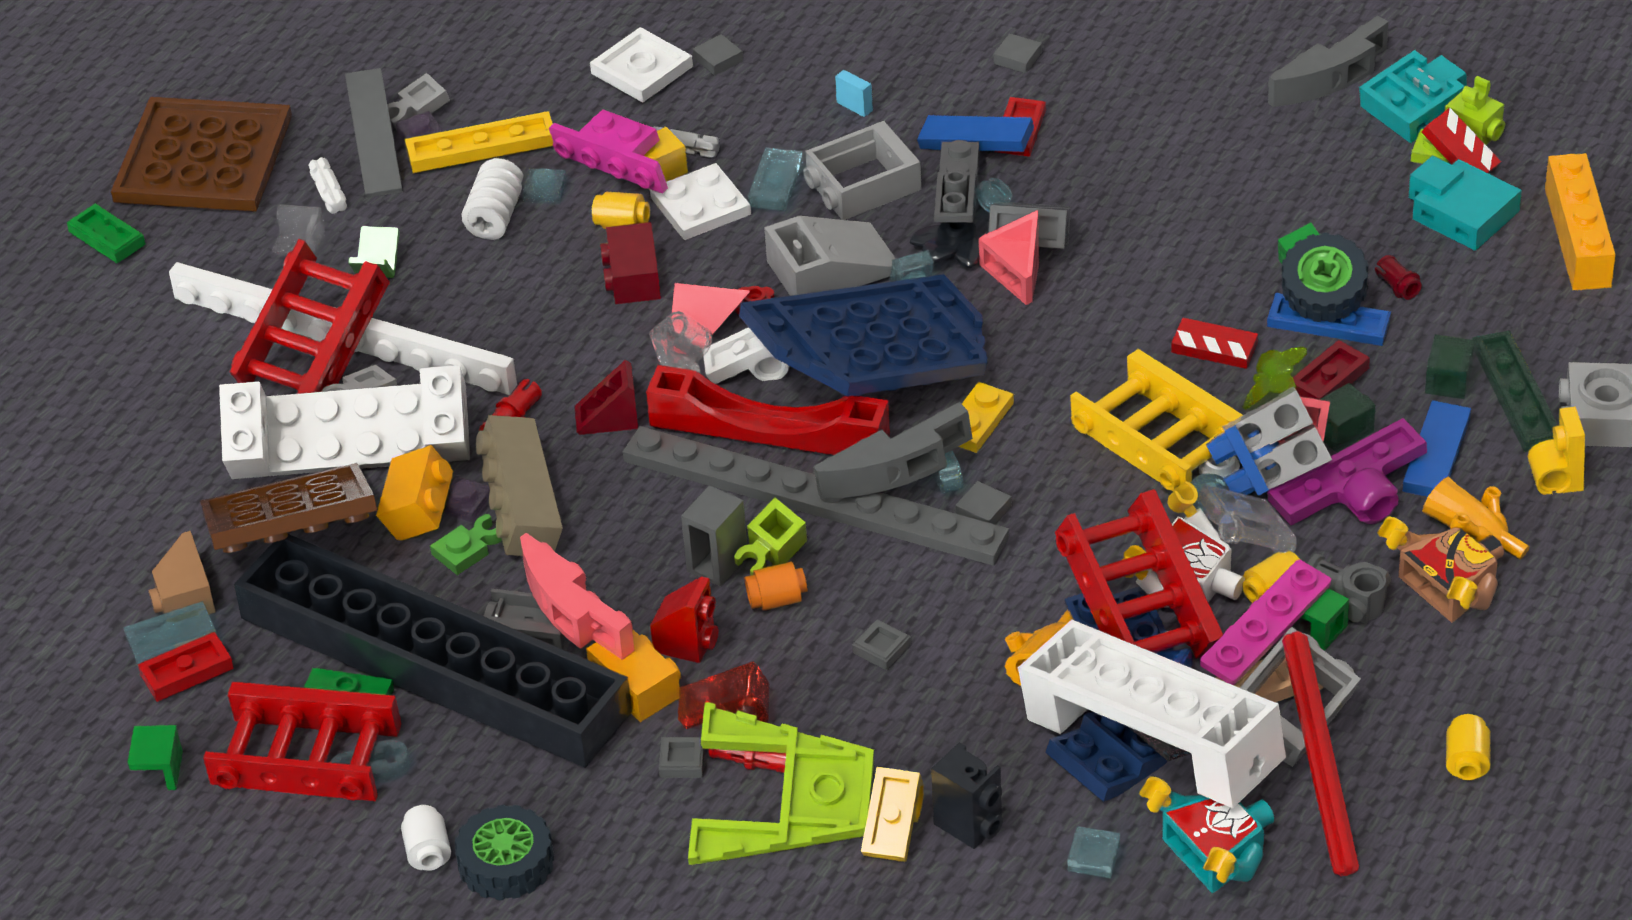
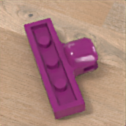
M1402 418L1332 455L1331 461L1267 491L1268 501L1291 526L1338 502L1345 504L1361 522L1377 524L1389 517L1398 505V489L1386 475L1426 454L1427 442Z

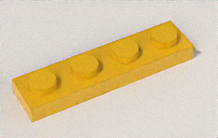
M547 111L405 139L406 150L412 172L417 173L553 146V139L549 131V127L553 123L550 113Z

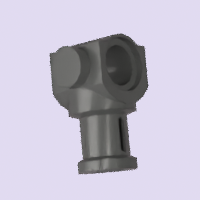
M1315 553L1307 564L1331 578L1329 589L1349 599L1348 620L1367 624L1369 620L1378 618L1382 614L1387 598V587L1391 583V576L1388 571L1368 562L1349 564L1342 568L1326 561L1325 556Z

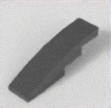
M381 68L345 73L365 196L369 198L403 192Z

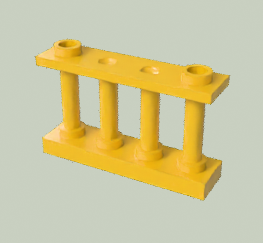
M1137 349L1127 356L1128 380L1099 401L1093 403L1078 392L1070 395L1072 424L1080 433H1087L1109 450L1160 482L1167 490L1179 493L1178 487L1184 482L1192 484V471L1212 457L1206 444L1224 432L1222 426L1235 421L1243 415ZM1135 394H1143L1152 400V402L1125 421H1121L1109 413ZM1164 412L1171 413L1180 419V421L1153 440L1138 432V430ZM1194 430L1210 438L1182 459L1167 451L1168 448Z

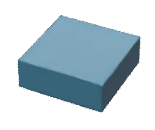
M845 70L835 76L838 104L863 117L873 111L871 83Z

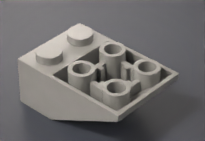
M797 216L764 227L767 262L790 296L863 286L903 272L897 259L869 222Z

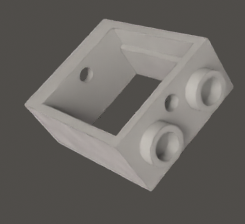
M885 121L805 151L806 167L803 169L806 183L811 189L815 188L821 194L825 206L829 210L833 209L842 220L849 219L921 190L920 161ZM874 159H878L887 170L844 188L833 176Z
M1291 627L1285 635L1291 634L1292 632H1295L1297 630ZM1305 634L1308 637L1317 682L1335 695L1324 708L1328 725L1351 698L1361 678L1354 673L1353 669L1346 662L1334 659L1320 648L1313 637ZM1283 637L1240 687L1241 689L1256 694L1285 659L1282 644ZM1280 715L1286 758L1283 761L1293 767L1306 752L1302 731Z

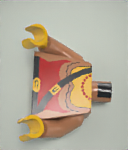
M1391 516L1385 519L1377 534L1380 537L1387 538L1386 545L1391 550H1400L1399 578L1451 623L1470 608L1486 610L1490 607L1498 586L1496 579L1497 559L1504 554L1502 544L1495 536L1489 535L1476 542L1461 528H1452L1437 534L1417 535L1408 531V527L1401 520Z

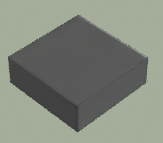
M1009 33L993 54L994 64L1027 73L1042 53V43Z
M722 34L692 49L693 59L714 76L743 61V51Z
M977 481L955 505V513L996 524L1011 508L1012 496Z
M877 619L852 644V650L854 654L888 670L910 647L911 636Z
M661 737L659 778H702L705 749H702L701 737Z

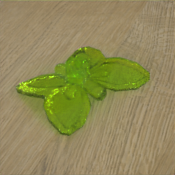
M1295 347L1281 353L1278 350H1268L1263 353L1256 365L1257 374L1253 376L1256 384L1246 396L1242 408L1246 410L1269 392L1282 393L1291 387L1296 389L1294 379L1289 374L1294 371L1292 366L1299 363L1307 355V348Z

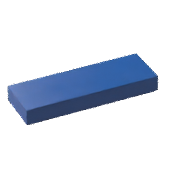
M928 115L917 141L920 149L941 150L942 142L965 140L967 142H979V151L1024 152L1033 132L1034 124L1032 117Z
M1275 293L1267 318V327L1383 346L1391 319V312L1360 307L1356 312H1351L1350 316L1344 319L1339 318L1334 322H1316L1311 318L1307 317L1305 319L1301 317L1300 313L1296 310L1293 311L1289 307L1288 300L1285 301L1283 294Z
M1432 400L1420 436L1427 442V453L1410 462L1403 480L1402 492L1428 497L1443 479L1451 476L1471 418V408Z

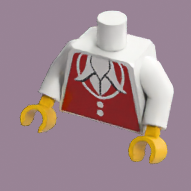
M1184 482L1178 487L1179 493L1173 491L1168 497L1169 508L1177 513L1184 512L1186 515L1184 519L1178 516L1172 523L1175 533L1207 601L1209 602L1215 593L1236 600L1242 593L1245 577L1231 572V548L1214 529L1202 509L1194 507L1193 504L1198 498L1195 486L1189 482ZM1132 545L1124 552L1123 559L1146 552L1141 547ZM1151 569L1126 576V578L1136 576V583L1147 594L1163 590L1156 572Z

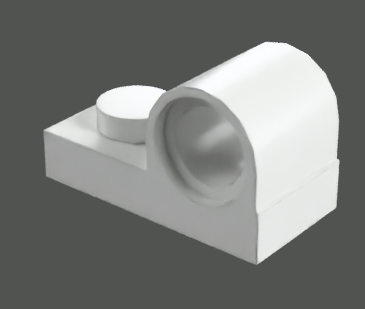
M749 327L703 349L705 373L707 378L714 384L734 377L747 369L759 380H777L783 378L789 369V365L773 357Z

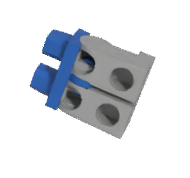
M1294 387L1279 394L1280 396L1244 414L1235 421L1222 426L1224 432L1206 444L1216 465L1235 455L1238 456L1243 468L1224 477L1234 498L1248 495L1254 491L1259 496L1271 488L1332 460ZM1298 431V432L1295 433L1294 435H1292V436H1290V437H1288V438H1286V439H1284V440L1278 442L1279 440H1281V439H1283V438H1285V437L1291 435L1292 433Z

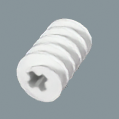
M494 158L487 160L481 165L462 211V222L466 229L474 236L489 240H498L504 236L521 193V182L524 176L520 168L514 163L505 159Z

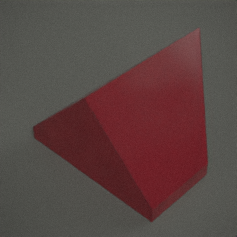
M624 360L574 406L576 430L579 435L638 429L632 365L629 361Z

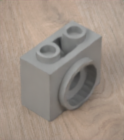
M1569 362L1567 379L1560 378L1559 402L1566 403V406H1561V408L1576 406L1585 433V446L1632 447V364Z

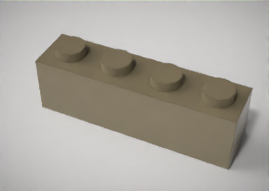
M488 415L484 430L479 431L476 437V452L478 455H482V476L484 482L489 484V506L491 510H495L497 517L496 535L498 538H502L505 554L523 556L520 537L525 533L539 542L547 543L555 552L563 527L535 419Z

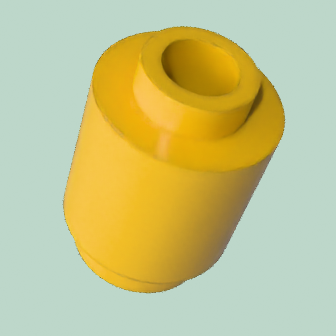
M606 191L603 195H596L593 200V223L601 225L603 229L613 226L647 223L649 221L650 205L648 202H645L642 194Z
M1291 551L1285 553L1277 552L1246 570L1243 575L1245 581L1242 585L1246 597L1252 603L1258 600L1300 558Z
M1473 714L1457 716L1453 719L1446 732V768L1453 776L1463 780L1480 778L1490 769V730L1481 717Z

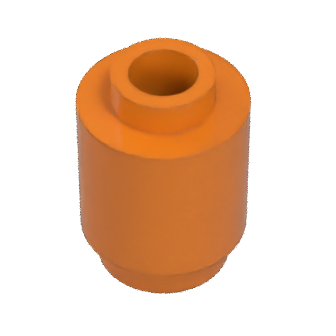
M792 561L753 570V575L744 577L751 609L762 607V610L765 611L802 601L801 593L808 591L803 569H795Z

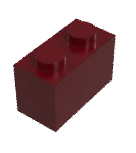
M651 222L606 227L608 243H600L603 266L610 265L611 267L603 269L606 291H614L615 304L661 299Z

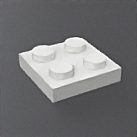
M640 27L591 61L590 67L591 74L635 99L645 102L691 69L693 61L692 55Z
M717 163L667 181L668 189L664 193L650 189L651 199L684 240L751 215L749 202Z

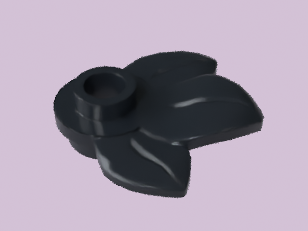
M942 222L941 225L926 226L917 230L910 239V244L923 247V257L927 266L954 256L960 264L967 268H972L980 259L979 241L976 239V226L973 222Z

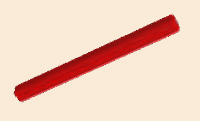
M1295 631L1285 635L1282 639L1285 658L1332 870L1337 875L1348 876L1358 871L1359 864L1308 637L1302 634L1301 631Z

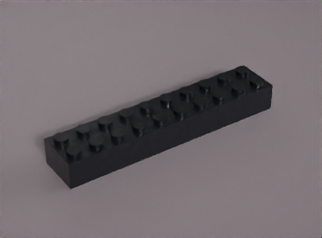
M290 534L283 540L273 542L234 584L241 619L375 677L392 679L393 685L584 768L588 766L632 712L627 676Z

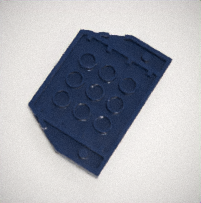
M944 274L741 303L739 317L775 359L846 396H861L865 393L884 390L894 391L904 387L931 385L936 382L964 380L969 377L985 375L987 353L984 350L985 336H982L981 329L983 324L982 314Z

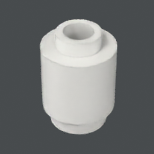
M419 805L408 810L401 825L408 862L412 867L419 870H435L444 865L451 856L444 818L434 807L429 805Z

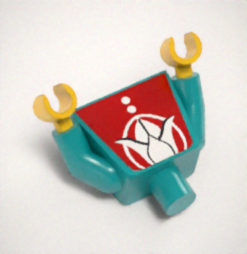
M1149 777L1139 794L1141 797L1149 799L1147 807L1151 812L1163 811L1162 839L1211 893L1220 889L1230 880L1248 882L1253 878L1264 855L1263 828L1274 822L1273 811L1267 802L1261 799L1246 808L1239 802L1234 808H1231L1203 795L1184 796L1172 792L1170 786L1158 777Z

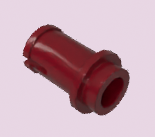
M1385 255L1377 262V265L1384 271L1379 267H1375V273L1393 288L1395 296L1409 300L1418 295L1422 283L1420 282V276L1415 271H1408L1393 255Z

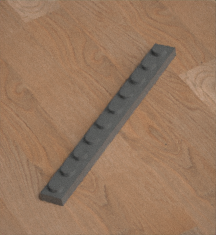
M639 426L623 451L624 462L769 503L774 498H777L790 509L993 566L1009 539V528L880 492L847 498L823 499L818 494L815 474Z

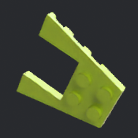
M705 702L701 734L702 749L786 753L780 823L692 818L688 862L690 865L864 836L871 801L874 768L873 749L821 735L820 738L798 732L797 727L783 723L781 727L757 720L755 715L737 711V714L717 709L716 704Z

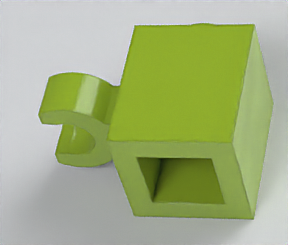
M1476 76L1474 87L1465 86L1463 91L1445 106V111L1451 108L1478 138L1487 145L1491 140L1497 141L1504 131V104L1488 97L1491 87L1490 81Z
M774 498L747 526L749 544L740 547L734 555L735 564L739 566L745 559L754 558L757 560V563L750 569V575H753V570L766 568V560H769L774 565L787 563L807 542L806 522L777 498Z

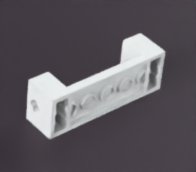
M456 365L420 368L421 384L266 396L260 382L219 385L222 461L231 479L314 473L357 463L360 469L390 466L392 458L432 445L439 455L447 461L470 460L466 384L461 367Z
M1071 620L1018 667L1027 719L1061 734L1084 712L1091 710L1192 754L1197 793L1228 807L1234 808L1286 758L1278 703L1077 621Z

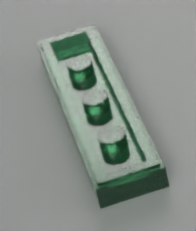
M1511 331L1472 337V348L1523 451L1529 452L1539 442L1552 440L1553 427L1558 426Z

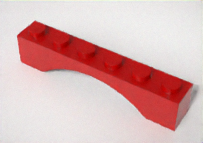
M662 365L657 366L646 391L650 426L831 455L847 449L880 430H883L890 436L888 400L845 396L836 401L817 406H775L752 401L731 393L714 384L695 370Z

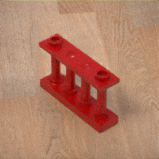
M298 239L293 251L287 254L283 270L242 349L235 354L232 360L231 375L238 383L254 382L256 376L296 389L298 390L297 394L323 392L322 389L326 386L338 384L390 283L377 264L364 261L359 273L353 275L316 263L317 257L306 241ZM308 276L348 289L349 292L342 306L335 308L299 296ZM292 309L331 322L332 326L325 339L317 341L281 329L290 310ZM273 343L315 356L308 372L301 375L264 362Z
M1155 489L1140 493L1127 510L1129 516L1082 530L1076 514L1067 515L1055 531L1057 548L1061 555L1067 558L1101 632L1153 653L1186 643L1191 647L1196 659L1202 657L1223 636ZM1131 532L1139 535L1146 553L1099 566L1090 545ZM1149 569L1156 572L1163 590L1119 604L1116 603L1107 582ZM1167 606L1174 610L1181 625L1179 628L1134 642L1124 621L1125 619Z
M243 682L231 683L228 698L234 721H238L226 753L206 751L203 759L211 785H218L225 789L238 787L345 798L347 800L376 801L378 793L371 766L367 765L378 735L398 737L402 723L396 696ZM256 724L278 725L267 757L244 755ZM296 728L319 730L308 761L285 759ZM337 732L360 734L350 764L326 762Z

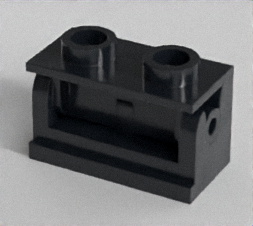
M959 742L931 768L933 822L940 829L975 849L986 838H994L1003 823L1001 767L997 765L987 774L986 764L978 757L966 751V746Z

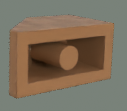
M191 531L184 532L153 569L152 574L156 588L148 590L155 614L163 612L167 626L215 613L210 586Z

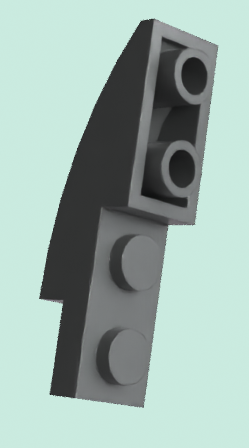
M1377 15L1366 24L1359 26L1356 31L1342 41L1335 43L1330 49L1317 43L1306 52L1299 54L1293 61L1283 68L1276 70L1269 77L1268 104L1277 107L1317 99L1342 90L1373 73L1375 56L1387 49L1389 21Z
M965 140L942 142L940 168L937 175L934 222H974L978 193L979 142H967Z
M958 402L914 427L904 430L891 439L883 430H880L834 456L826 458L821 463L813 466L818 494L823 499L873 494L912 483L947 467L945 453L973 439L968 410Z

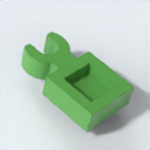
M485 514L475 521L472 529L468 530L460 525L430 545L432 556L453 573L459 575L489 555L487 545L498 544L502 541V538L497 537L496 528L487 530L493 525L491 516Z

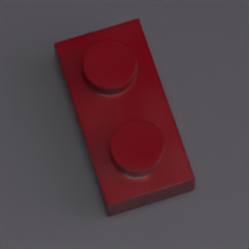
M1338 340L1288 381V389L1294 387L1301 397L1331 401L1369 369L1370 357Z

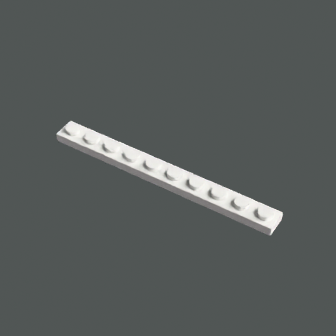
M178 262L169 271L175 299H179L185 304L193 303L207 307L220 314L227 313L245 318L251 323L256 322L272 289ZM291 309L281 329L321 341L325 339L332 323ZM371 318L355 352L359 351L379 357L386 362L394 361L411 366L420 371V368L460 365L466 383L480 386L491 392L498 391L510 395L517 386L514 359L511 357Z

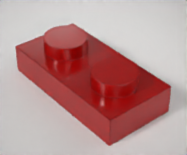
M215 632L138 664L140 676L156 702L234 669L231 656Z

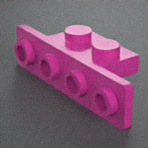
M601 110L579 132L556 123L549 127L553 139V147L561 157L565 159L570 158L585 164L589 168H596L616 178L636 183L645 189L649 188L659 193H664L668 189L659 162L644 156L660 140L655 128L606 110Z
M1296 560L1201 657L1200 666L1226 683L1235 685L1330 587L1331 578L1304 561Z

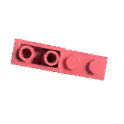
M527 533L522 535L520 540L527 582L533 597L549 621L580 649L594 640L621 660L634 651L633 626L630 619L623 612L615 611L603 603L592 591H586V576L578 564L569 562L555 553L547 543L539 542Z

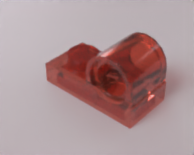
M752 661L680 687L678 720L686 729L703 724L705 702L716 704L717 709L737 714V711L755 715L757 720L767 723L769 718L770 684L761 669Z

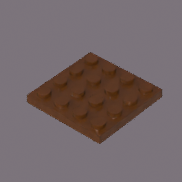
M150 97L111 189L113 202L257 211L292 118L290 105Z
M357 463L200 501L214 550L223 549L225 553L245 549L248 546L247 542L262 538L265 543L280 541L288 537L287 532L303 528L306 533L321 531L329 527L328 522L344 519L346 523L362 521L369 517V512L377 511L374 494Z

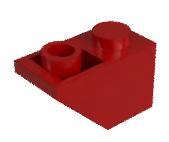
M701 576L665 596L650 625L652 644L659 654L700 663L707 649H714L719 630L718 626L714 625L713 620L716 599L711 596L709 578Z

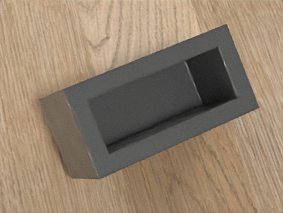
M709 485L681 515L687 572L698 577H707L711 583L721 587L739 567L735 564L734 560L736 551L740 547L747 545L744 502L732 493L721 491Z

